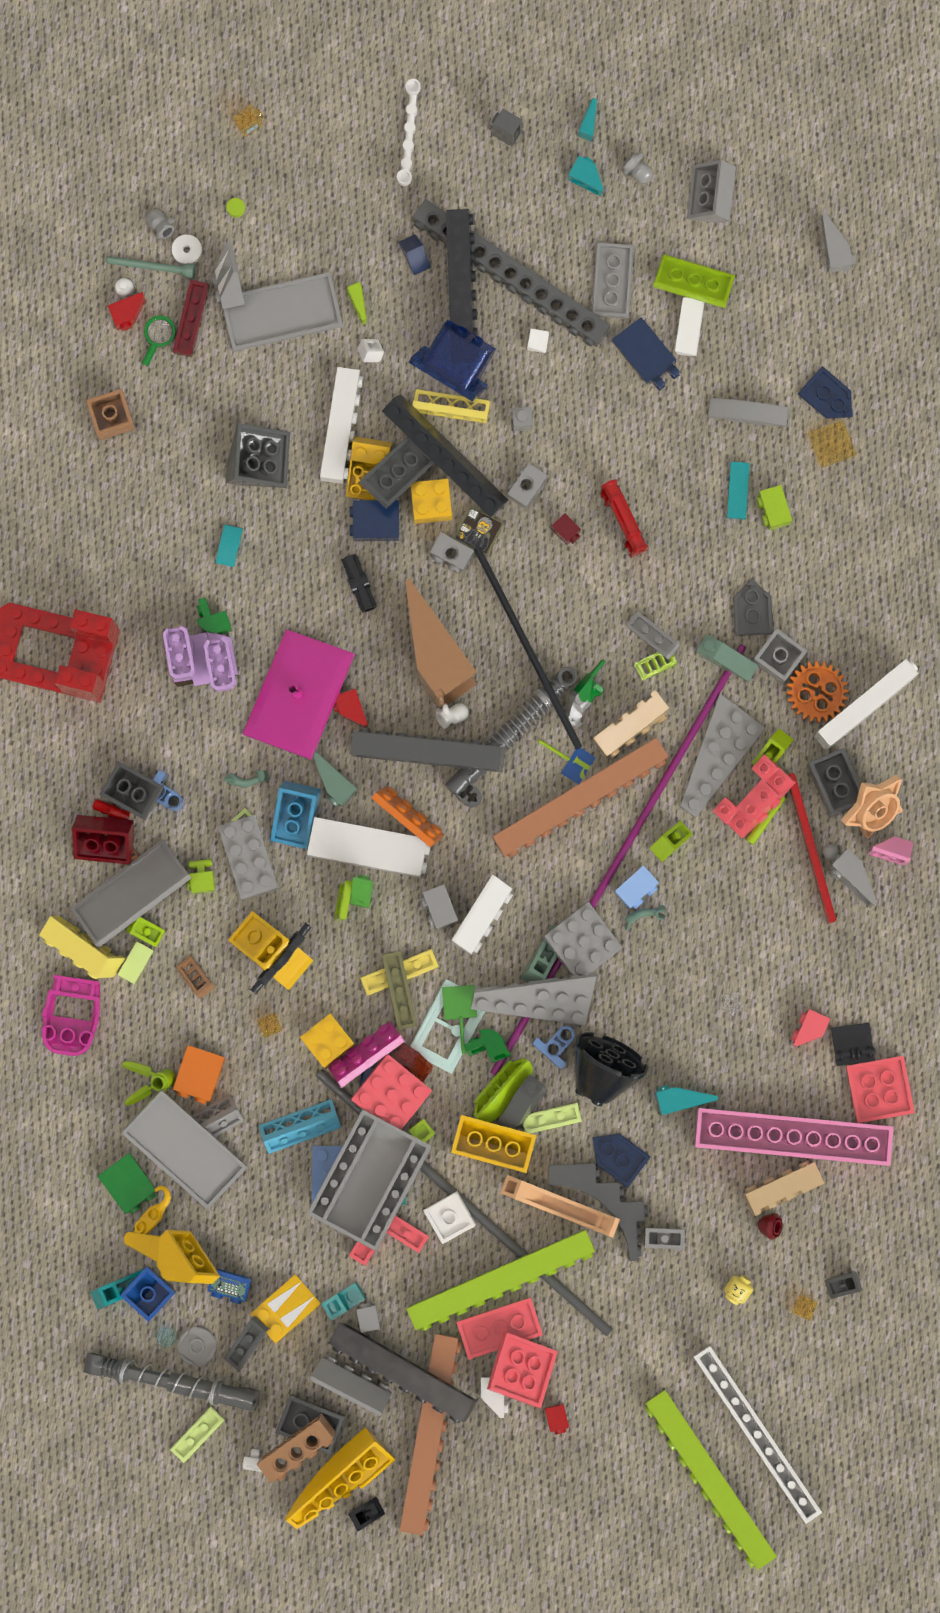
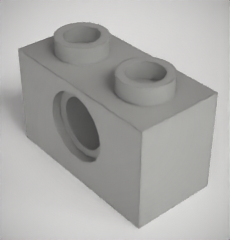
M529 463L526 467L523 466L517 474L519 477L515 483L512 482L507 488V492H509L507 498L527 510L548 478V475ZM528 482L531 484V488L528 490L522 489L521 484Z
M441 532L430 551V555L436 563L442 564L443 562L449 565L448 568L451 571L464 573L474 555V550ZM448 551H455L457 555L455 558L450 559L446 556V553Z
M644 1228V1248L684 1250V1229Z

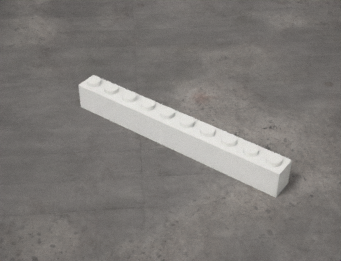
M707 1345L694 1354L693 1358L803 1522L807 1524L822 1513L712 1348Z

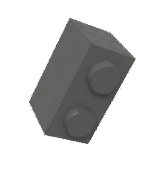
M504 108L500 113L497 112L492 119L493 136L512 147L522 132V119Z

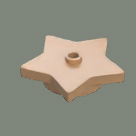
M895 775L878 785L861 783L856 803L841 821L846 826H859L862 834L869 839L875 831L886 827L897 814L903 811L900 806V800L897 797L902 779Z

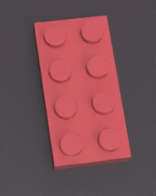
M531 1297L457 1321L468 1360L499 1350L504 1332L526 1340L543 1335Z

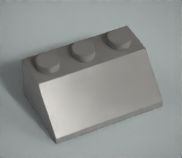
M723 160L693 165L687 214L688 220L714 223L730 221L736 166Z

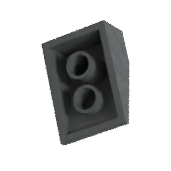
M118 761L99 795L146 820L164 786Z

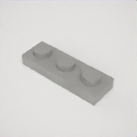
M639 611L626 624L632 632L668 660L680 647L677 641Z

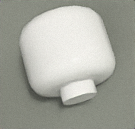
M127 278L119 279L115 284L116 293L121 298L130 297L134 293V285L131 280Z

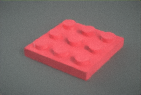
M387 1054L350 1100L361 1109L402 1130L432 1090Z
M904 1056L846 1066L856 1123L915 1113Z
M504 1332L487 1390L533 1407L541 1408L558 1351Z

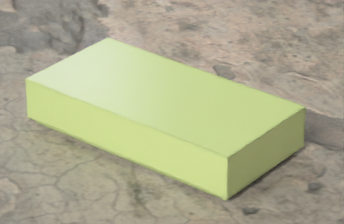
M136 942L118 975L135 984L154 951Z

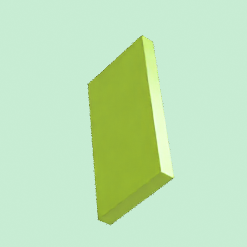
M663 254L653 287L725 308L735 275Z

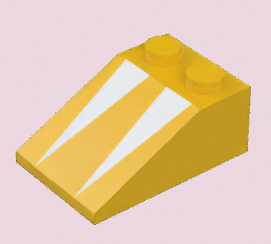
M295 1274L250 1315L252 1317L256 1316L269 1328L267 1335L276 1344L321 1303Z

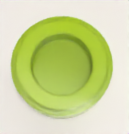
M239 198L230 199L226 206L228 214L234 218L241 217L246 210L243 200Z

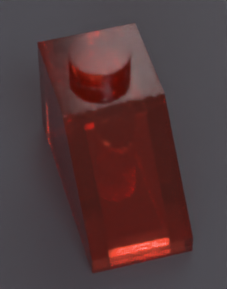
M404 1042L401 1043L392 1057L422 1083H424L433 1068L418 1051Z

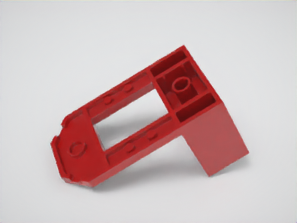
M9 602L0 608V679L101 703L120 629L112 618L75 609L71 618ZM23 626L75 638L68 667L60 665L58 672L14 662Z

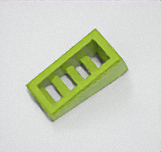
M357 282L347 287V294L361 324L365 325L367 324L362 285L360 282Z
M659 652L634 663L642 681L677 665L674 655L669 658V663H666L664 657ZM659 657L663 665L662 667H659L655 658ZM649 661H652L656 670H652ZM642 664H645L649 672L648 674H645L641 666Z

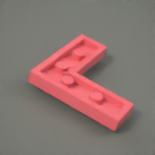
M395 1216L387 1231V1234L420 1253L429 1238L428 1235ZM357 1241L349 1256L366 1266L375 1250Z

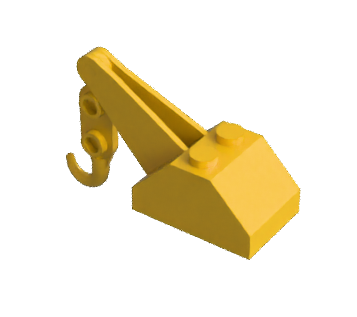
M166 1186L156 1187L155 1192L159 1190L164 1192V1199L160 1203L149 1207L137 1220L135 1230L125 1234L124 1243L156 1261L157 1267L161 1272L160 1274L166 1281L213 1284L220 1275L191 1231L166 1230L161 1236L149 1234L162 1220L163 1213L171 1200V1193Z

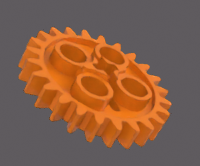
M816 661L812 667L810 662H808L807 669L801 665V672L795 670L794 674L796 677H790L789 680L793 684H787V687L791 689L786 692V695L791 696L787 702H793L790 709L797 708L795 715L797 716L802 713V720L809 717V723H811L816 718V722L819 724L821 718H823L826 723L828 716L834 719V712L837 714L841 713L838 707L844 708L846 706L842 701L848 700V697L844 696V694L848 693L849 690L843 689V687L848 683L841 682L844 675H837L839 669L833 672L832 664L826 668L825 662L819 666L818 661ZM810 675L816 676L818 683H810L808 677ZM802 684H806L809 688L803 687ZM827 684L833 685L835 692H827L825 686ZM817 688H819L821 694H819L818 696H815V695H814V694H815V691H814V690H816ZM807 692L809 700H802L799 694ZM824 696L830 697V698H832L833 700H832V701H829V700H828L826 697H824ZM824 701L826 709H819L816 703Z

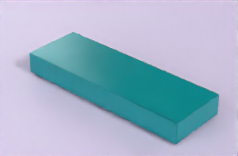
M730 463L728 519L746 520L750 463Z

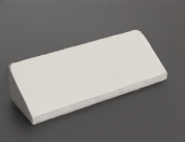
M683 297L675 352L678 355L697 356L705 302Z

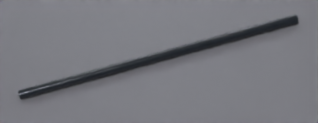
M476 547L474 552L575 750L580 749L582 744L481 547Z

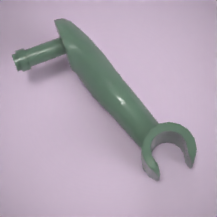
M266 770L257 771V776L250 779H242L230 773L224 777V781L229 785L247 788L269 780V776Z
M659 905L656 909H640L627 915L624 919L627 922L625 930H630L631 923H635L636 920L645 916H656L657 919L664 920L665 915L659 912L666 913V907Z

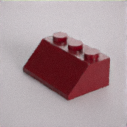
M77 815L72 826L74 859L131 864L135 837L134 820Z

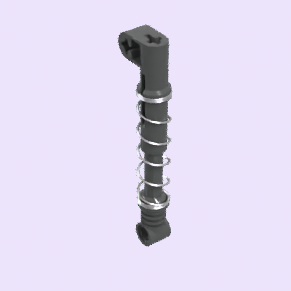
M87 1353L83 1371L91 1375L113 1377L118 1383L122 1384L129 1379L136 1381L135 1387L138 1386L139 1382L153 1385V1391H155L156 1386L167 1388V1392H171V1395L176 1393L188 1396V1399L194 1397L206 1400V1404L209 1401L212 1405L220 1403L249 1411H256L260 1390L224 1385L222 1381L217 1379L214 1382L207 1381L204 1376L194 1378L186 1372L183 1374L171 1372L169 1368L165 1369L162 1373L156 1372L151 1364L143 1369L137 1367L134 1360L130 1361L125 1358L116 1360L95 1353ZM148 1366H151L153 1368V1371L148 1370L146 1368ZM166 1370H169V1371H170V1375H169V1374H165L164 1372H165Z

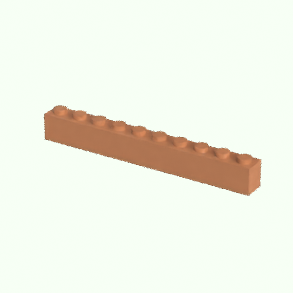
M656 737L502 830L492 838L504 858L507 856L512 858L520 853L518 850L523 846L527 849L536 843L535 839L541 836L543 839L552 834L551 830L558 826L560 829L569 823L567 820L574 816L576 819L585 814L584 810L591 807L593 809L601 804L600 800L607 796L610 799L618 794L616 790L623 787L626 789L634 784V779L638 777L640 779L645 778L650 774L649 770L656 767L659 769L667 764L668 755Z
M435 1333L428 1371L454 1386V1381H451L452 1373L456 1374L458 1362L454 1361L455 1354H460L461 1342H458V1337ZM429 1402L422 1404L399 1530L422 1536L423 1531H428L430 1519H426L427 1511H431L433 1499L429 1498L431 1491L435 1492L437 1480L433 1479L434 1471L438 1472L440 1460H437V1454L442 1452L444 1440H440L441 1432H446L447 1421L444 1420L445 1412H437Z

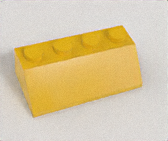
M461 1115L451 1153L527 1173L537 1135Z

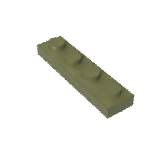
M401 950L384 953L382 958L398 1030L415 1027L417 1023Z

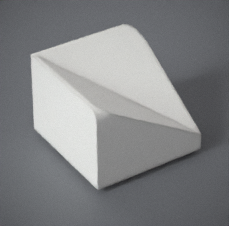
M530 329L527 350L546 353L549 332Z
M361 339L358 352L362 361H381L384 350L379 340Z

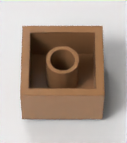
M122 389L86 400L99 440L135 430V425Z

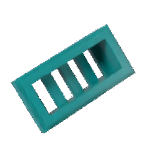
M596 98L591 100L578 131V137L591 142L593 140L596 116Z

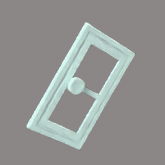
M445 979L442 987L458 986ZM441 987L407 1051L452 1074L462 1056L461 1038L459 1037L460 1026H451L437 1018L443 1007ZM477 1010V1017L469 1018L464 1027L465 1044L471 1039L485 1011ZM434 1022L447 1027L454 1036L459 1037L448 1059L422 1046Z

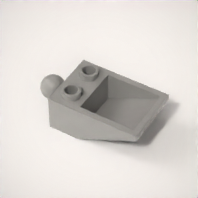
M826 845L823 849V855L825 858L835 861L828 868L831 871L829 875L834 880H840L866 906L869 908L873 907L877 901L862 861L849 849L840 856L835 845Z

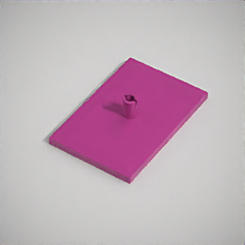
M286 629L245 726L243 735L312 760L355 654Z

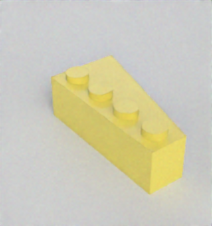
M60 916L49 917L39 936L45 939L44 942L47 945L56 947L59 950V954L72 959L75 966L87 970V974L94 979L111 978L116 975L126 959L125 957L113 955L110 953L112 949L106 945L97 948L88 934H80V929Z

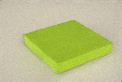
M345 880L340 883L334 913V920L343 921L347 918L352 881Z

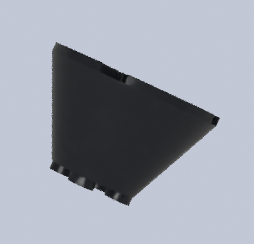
M593 1032L581 1033L575 1040V1093L579 1096L587 1097L596 1106H602L603 1104L610 1103L642 1079L648 1071V1066L641 1062L642 1057L636 1051L614 1038L603 1035L602 1038L596 1037Z

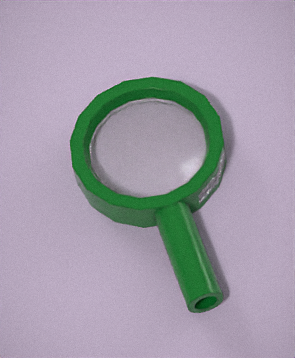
M154 316L145 324L144 335L150 346L141 364H145L148 367L156 348L166 347L175 339V325L168 317Z

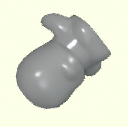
M643 153L632 154L623 165V173L625 175L631 173L640 184L647 183L653 176L652 168L640 161L644 156Z
M152 209L148 212L146 223L153 230L157 231L156 238L158 240L160 238H169L174 233L175 228L172 225L175 221L174 217L166 220L165 215L159 209Z

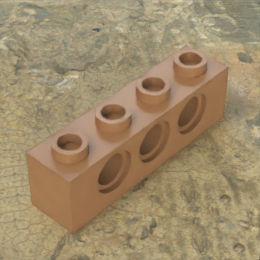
M320 1414L262 1456L257 1466L270 1483L275 1480L279 1482L287 1476V1471L299 1468L303 1464L302 1461L307 1457L308 1459L313 1458L318 1453L317 1450L322 1446L326 1448L332 1444L336 1432L325 1417ZM308 1436H315L318 1441L312 1442ZM293 1447H299L302 1453H296ZM283 1458L287 1464H280L277 1459Z

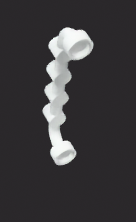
M409 79L405 85L406 92L409 94V104L406 107L407 123L404 125L406 135L403 142L402 170L397 173V181L402 186H407L412 181L410 170L412 169L411 153L414 150L412 140L413 134L416 131L414 119L417 115L416 98L421 89L420 82L416 79Z

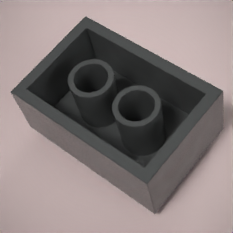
M844 748L813 760L806 765L829 818L853 807L857 801L860 783Z
M291 1394L275 1433L289 1438L322 1414L336 1433L332 1444L326 1448L322 1446L318 1450L330 1455L346 1416ZM308 1436L310 1441H318L315 1436Z

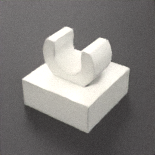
M251 1449L250 1457H244V1470L262 1472L257 1466L259 1450Z

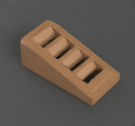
M191 955L176 966L199 999L215 988ZM193 964V967L187 972L183 971L187 966ZM197 970L198 972L189 979L188 976ZM199 977L203 978L195 985L192 983Z

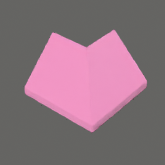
M895 836L873 846L868 851V854L905 866L910 861L913 842Z

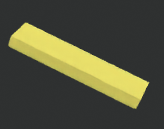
M432 949L403 960L407 980L439 967ZM385 968L360 978L367 996L389 987Z

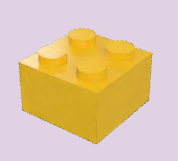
M448 479L420 481L411 485L415 524L452 520Z
M331 1013L300 1037L324 1069L355 1045Z

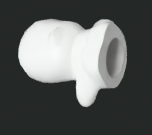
M445 703L443 709L437 708L436 719L439 725L446 729L451 723L458 724L465 721L469 711L462 703H457L451 708H448V705Z

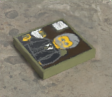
M470 506L453 539L473 550L480 546L487 557L504 522L494 517H489L486 513Z

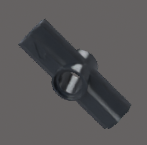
M353 554L341 559L348 576V583L353 595L355 594L362 613L375 609L377 605L370 590L371 586L366 573L362 570L357 555Z

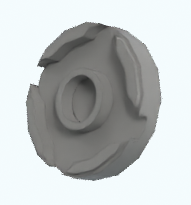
M202 1327L187 1329L180 1336L177 1343L179 1356L185 1363L191 1366H201L208 1363L216 1352L214 1335Z

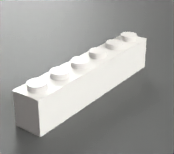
M337 367L320 474L321 481L343 484L344 479H348L349 468H346V464L351 459L352 451L349 449L350 442L353 443L355 436L352 426L357 423L358 413H355V406H359L361 396L358 394V387L362 388L363 376H360V370Z

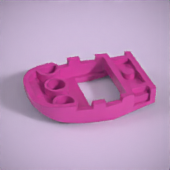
M54 975L53 979L55 980L52 989L48 992L47 1001L42 1013L43 1043L48 1050L56 1054L68 1056L81 1055L91 1046L100 1015V982ZM56 995L93 1000L91 1021L53 1016Z

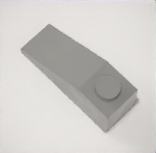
M822 213L820 219L829 273L851 270L853 264H855L854 252L851 253L849 244L828 215Z

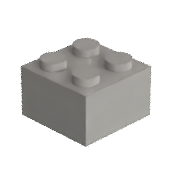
M776 628L753 662L783 685L803 659L807 650Z
M444 884L423 892L424 897L421 898L424 910H429L430 916L427 917L432 929L436 928L437 931L458 924L456 913Z

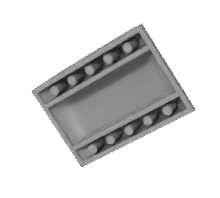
M362 1109L307 1214L377 1251L432 1146Z

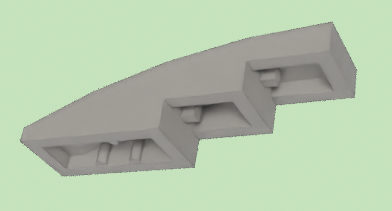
M711 398L708 416L715 419H728L734 422H748L752 425L786 427L789 408L750 401Z

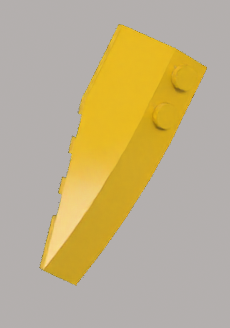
M366 1427L363 1428L335 1453L313 1477L287 1513L285 1520L295 1529L302 1527L318 1517V1512L323 1509L329 1510L335 1506L333 1503L342 1497L346 1499L351 1496L350 1492L358 1486L360 1489L367 1486L396 1459Z

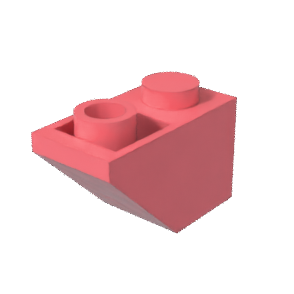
M810 1009L806 1013L802 1012L798 1021L801 1023L799 1030L795 1029L791 1040L794 1041L792 1046L797 1047L823 1037L830 1018Z

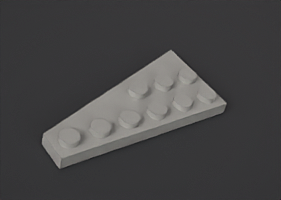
M719 694L680 806L694 818L699 815L765 729L764 726L722 694Z
M595 972L580 977L579 975H572V978L565 979L558 977L528 981V984L521 985L513 983L511 986L506 987L491 986L474 989L471 1009L585 1026L597 975Z

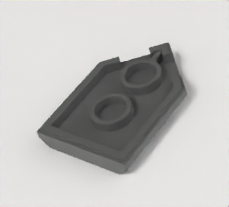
M751 578L733 597L734 633L736 636L773 634L771 595Z

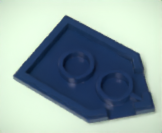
M823 366L798 393L803 400L826 419L853 417L851 390Z
M620 1133L592 1137L596 1165L628 1188L650 1159V1156Z

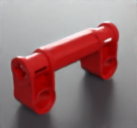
M614 479L606 482L601 486L600 496L604 498L606 507L611 506L625 536L624 546L630 553L629 557L632 558L648 551L649 547L617 484V480Z

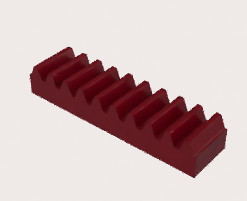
M190 279L173 348V353L188 357L193 356L209 292L208 283Z

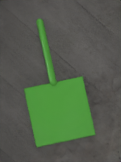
M475 985L442 987L444 1020L459 1019L462 1055L466 1053L463 1019L477 1017V1010L471 1009Z

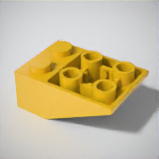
M355 436L352 443L346 497L376 500L359 481L391 452L393 442Z

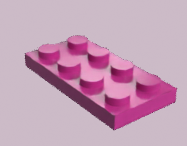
M391 1022L383 1024L374 1034L365 1037L362 1043L349 1049L343 1057L334 1060L328 1069L339 1085L344 1087L403 1043L404 1039Z

